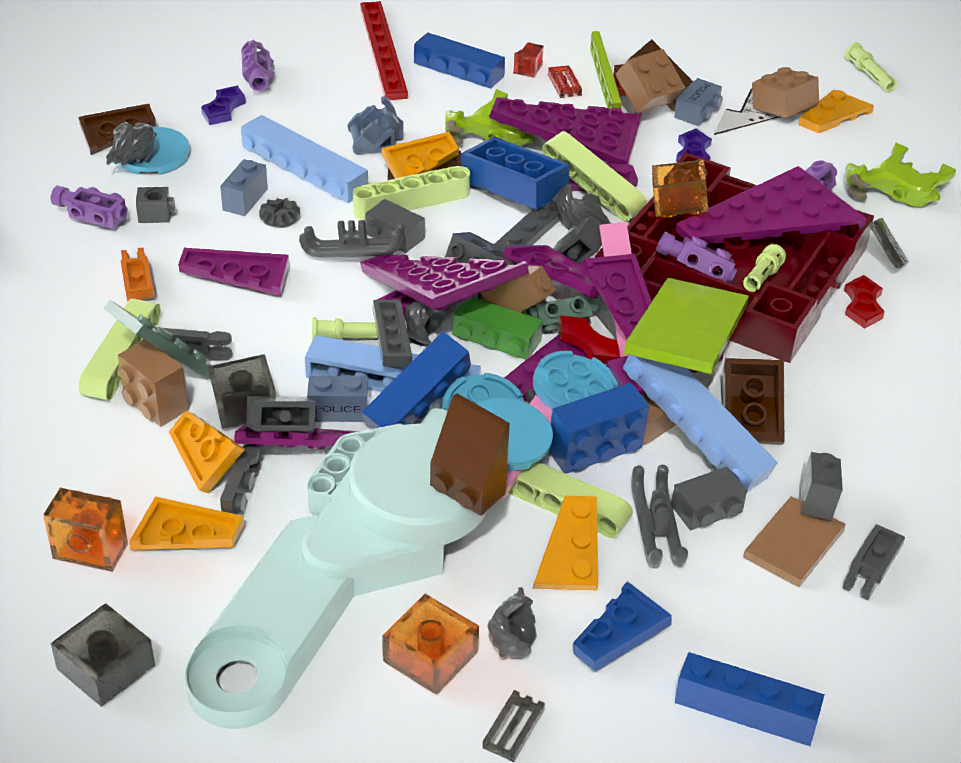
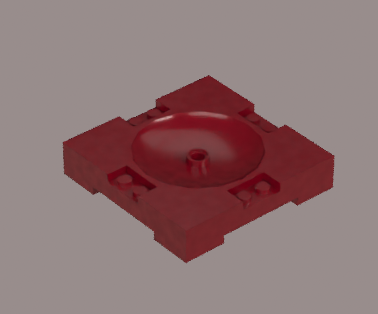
M685 152L664 176L662 187L627 226L631 253L636 255L651 301L654 300L667 278L748 295L747 307L729 341L791 363L819 321L822 309L836 288H841L867 249L874 215L857 210L866 217L865 226L862 228H858L857 225L840 226V230L837 231L825 230L808 234H800L799 231L782 232L780 237L767 236L751 240H741V237L724 238L722 243H708L707 248L714 251L720 248L732 254L730 259L734 260V268L737 269V272L732 282L728 283L691 268L669 254L665 256L655 251L664 232L675 236V240L683 242L684 238L676 232L677 223L756 186V184L730 176L731 167ZM777 244L781 246L786 253L785 262L774 275L767 277L759 290L756 289L755 292L748 291L744 287L743 281L756 266L757 257L768 245ZM603 248L597 252L595 258L604 257ZM691 254L688 256V259H693L696 255ZM715 266L712 270L716 271L720 266Z

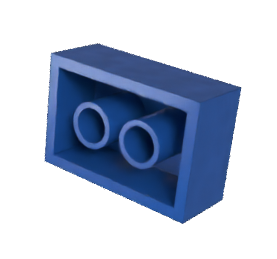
M628 383L552 408L550 425L552 427L553 439L549 453L563 473L567 474L602 461H608L628 452H634L643 446L650 406L633 384Z

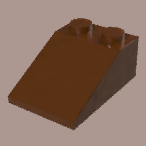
M725 358L722 379L723 406L759 443L784 444V360Z
M456 393L452 397L430 462V486L434 487L439 493H443L457 501L464 508L470 509L482 516L506 494L510 423Z

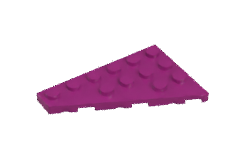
M497 97L489 118L496 120L498 123L518 128L522 132L539 136L546 141L564 131L602 161L627 164L642 113H624L621 108L610 109L599 106H588L587 109H578L573 104L539 101L538 105L526 104L522 99L511 100Z
M796 166L677 223L676 232L683 238L687 237L691 240L695 236L707 243H722L724 238L741 237V240H751L767 236L780 237L782 232L799 231L800 234H808L825 230L837 231L840 230V226L857 225L858 228H862L865 226L866 217L800 166Z
M391 254L375 256L360 262L362 272L434 310L445 309L449 307L450 303L458 300H469L478 292L494 290L498 288L499 284L529 273L528 264L525 261L509 266L506 264V260L471 258L469 263H457L456 257L421 256L420 260H409L408 255Z

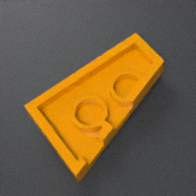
M833 89L818 104L814 105L800 117L799 126L816 133H822L840 126V122L843 120L853 121L858 118L859 114L864 113L868 115L873 113L874 105L850 96L844 91Z
M448 131L382 148L381 155L396 179L436 169L456 157L459 147Z
M187 410L169 430V434L198 490L209 493L245 450L198 415Z
M565 495L532 589L598 590L597 496Z
M155 496L129 540L130 550L232 548L245 525L244 516Z

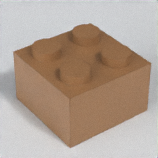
M664 49L627 60L615 74L637 114L672 103L686 89Z
M781 67L772 74H765L760 79L752 82L753 108L789 118L819 103V77L810 75L806 71L798 72L791 70L790 67Z
M146 340L118 354L120 367L118 368V373L123 385L122 396L127 404L133 405L140 410L146 419H151L158 426L162 427L182 415L186 410H189L184 368L181 364Z

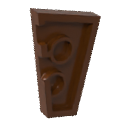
M149 103L78 117L90 155L113 146V130L121 123L127 122L132 126L136 123H145L152 127L156 126L155 116Z

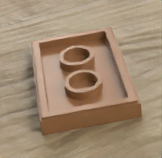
M790 496L745 549L743 558L800 587L842 535L846 524L835 518H832V521L801 514V501Z

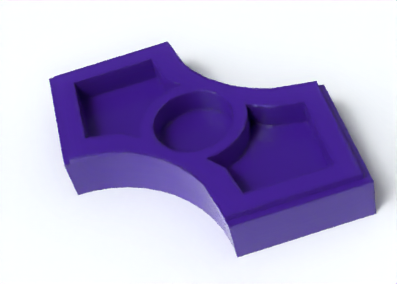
M238 85L217 89L215 99L210 103L202 105L201 113L209 126L232 121L231 112L235 108L246 104V97Z
M697 128L678 136V143L683 149L677 153L676 162L685 152L707 160L711 159L705 150L711 146L712 138Z

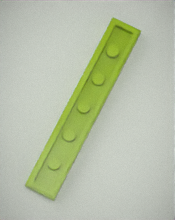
M592 31L590 52L606 107L610 109L621 108L622 102L600 31Z

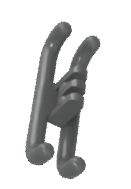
M340 220L337 222L339 239H319L316 237L313 227L306 226L304 233L299 235V243L306 254L317 258L387 256L399 250L406 237V226L404 223H398L396 230L392 232V237L367 238L365 220H358V230H356L354 220H348V230L345 229L344 220Z
M663 464L658 466L656 490L652 492L650 509H648L644 490L645 470L642 466L637 465L632 471V492L647 562L653 567L661 563L663 552L660 548H657L654 536L666 535L671 558L676 565L681 566L687 561L688 550L681 545L668 488L669 468Z

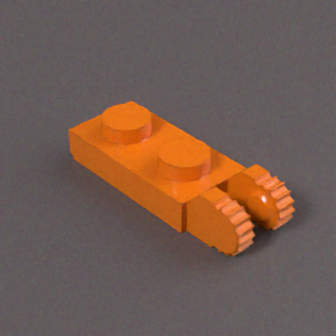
M143 247L137 248V258L129 259L127 249L121 250L122 260L120 262L127 301L132 298L139 300L155 298L147 256L145 257Z

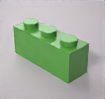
M473 297L469 300H464L453 313L452 335L526 360L533 354L541 342L543 320Z

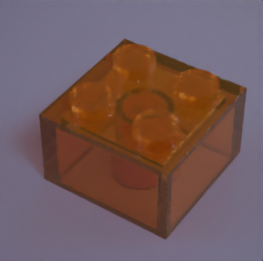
M704 160L652 165V186L656 217L670 218L677 214L686 213L698 215L709 211Z
M60 487L43 513L52 559L110 572L114 571L128 546L121 500Z
M426 593L382 635L383 662L435 695H438L478 653L479 625Z

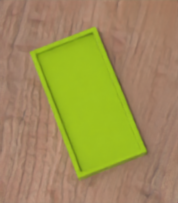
M667 278L625 342L624 354L712 374L747 307L749 296Z

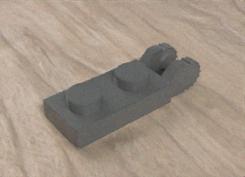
M163 328L174 336L171 339L172 341L179 338L191 347L189 352L192 353L196 349L206 356L208 361H226L233 357L232 349L229 346L226 347V345L232 342V335L228 332L214 331L210 333L209 331Z
M253 444L243 446L245 450L234 463L220 498L221 511L238 515V512H243L245 508V493L247 490H252L254 478L259 475L261 470V464L258 460L260 450L258 446Z
M875 524L854 558L842 588L850 591L854 587L858 575L869 579L862 589L861 597L869 600L877 584L882 582L895 560L906 537Z

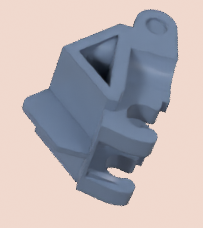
M382 96L380 98L384 108L378 109L375 105L367 106L362 112H357L348 122L347 128L352 135V150L354 154L363 155L367 151L370 153H382V148L395 145V141L403 139L404 121L397 116L395 107L387 97Z

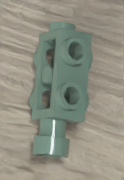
M582 295L535 304L527 308L526 311L527 315L543 320L542 329L544 332L559 329L558 321L560 315L588 318L593 316L592 311L599 313L609 311L600 295L598 298H589Z

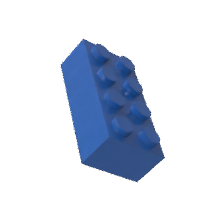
M492 137L461 153V166L470 170V184L486 189L492 194L506 197L510 201L526 205L530 209L537 210L548 204L567 183L569 184L570 164L497 137Z

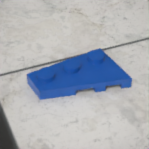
M628 581L622 586V593L616 599L612 598L608 602L606 611L601 617L593 619L573 642V653L594 671H597L672 625V615Z

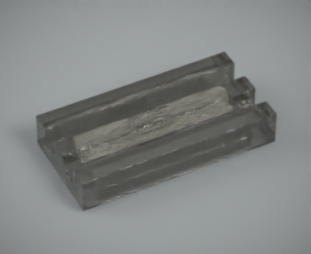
M879 218L869 224L894 268L897 269L909 262L883 218Z
M513 690L483 739L482 748L515 762L544 713L545 703L539 700L536 704L532 702L533 697L526 695L525 698H522L519 691ZM518 706V710L516 711L515 715L513 716L512 720L510 721L509 725L507 726L497 745L494 744L495 740L502 731L503 727L505 726L515 707ZM527 710L532 712L510 750L505 749Z

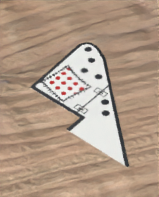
M750 89L740 111L726 108L713 135L777 119L782 116L754 109L752 89Z

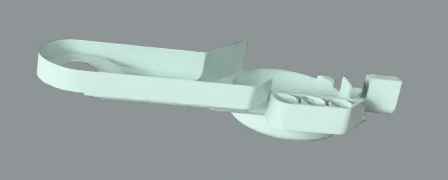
M440 408L431 409L420 424H394L348 433L338 438L307 481L308 509L316 515L297 518L285 525L197 644L187 662L185 681L188 700L193 711L201 719L211 725L227 729L247 728L267 720L283 705L354 596L443 574V545L460 539L471 532L486 514L485 512L480 516L430 486V462L447 410ZM245 661L256 668L258 679L255 685L245 692L228 693L222 690L216 682L218 671L227 663Z

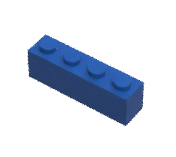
M429 32L414 43L415 64L490 89L504 78V56Z
M442 331L362 411L365 424L369 428L374 429L394 424H413L417 419H422L430 410V405L437 398H443L448 388L457 378L464 377L467 374L471 365L469 351Z
M688 652L679 676L674 703L811 747L825 694Z

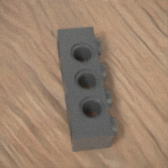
M472 232L453 233L445 258L456 257L457 263H469V259L475 258L506 260L507 265L519 264L503 257L504 249Z

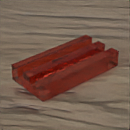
M569 65L548 68L547 75L560 98H564L565 94L568 97H573V93H576L577 96H582V87ZM567 78H568L570 84L572 85V87L569 86V84H568V82H567Z

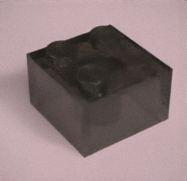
M265 354L207 366L222 429L246 424L247 396H277Z
M107 603L100 606L50 643L56 669L100 707L104 706L155 666L151 639Z

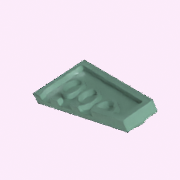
M111 299L103 308L136 335L206 379H209L215 371L206 364L208 361L206 356L196 349L192 353L189 352L191 347L179 338L172 341L171 339L174 337L172 334L160 326L154 329L155 324L145 316L140 314L139 317H136Z

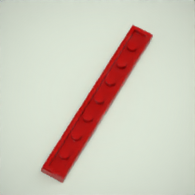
M381 1L361 2L360 11L383 94L389 100L408 99V90Z

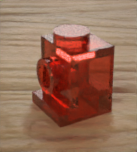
M527 42L522 50L520 49L518 52H515L513 74L535 78L543 65L544 45Z

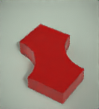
M865 275L846 283L844 292L850 297L852 302L846 307L845 315L864 329L882 320L885 311L878 304L877 298L882 295L883 288Z
M560 315L558 326L562 342L575 345L584 351L590 360L594 357L604 364H607V361L621 357L618 341L595 331L587 319Z

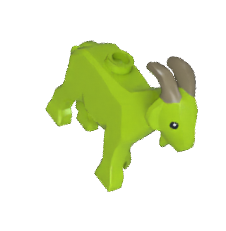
M498 89L495 90L491 101L481 106L469 116L464 117V112L460 110L458 112L447 110L445 114V131L450 132L457 145L463 144V140L458 138V136L464 133L478 134L486 140L497 137L521 147L526 143H533L535 135L522 132L518 128L498 123L496 120L489 118L496 98H508L507 93Z
M895 142L891 151L892 155L871 170L867 171L865 164L858 166L853 163H847L845 178L850 194L856 199L866 200L867 195L861 192L860 189L874 187L909 206L924 207L928 202L940 200L941 196L938 193L940 185L951 180L956 174V169L942 163L938 173L930 171L929 173L921 174L918 170L912 168V162H902L909 148Z

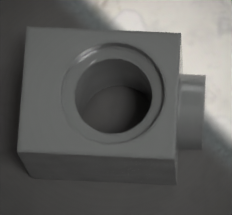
M137 187L135 203L138 223H169L170 213L175 212V199L170 197L169 187Z

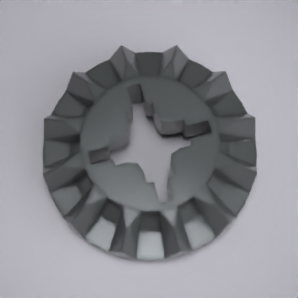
M277 197L276 200L268 199L266 203L261 204L259 217L268 225L286 226L298 220L300 217V207L297 206L296 201H289L288 198L279 199Z

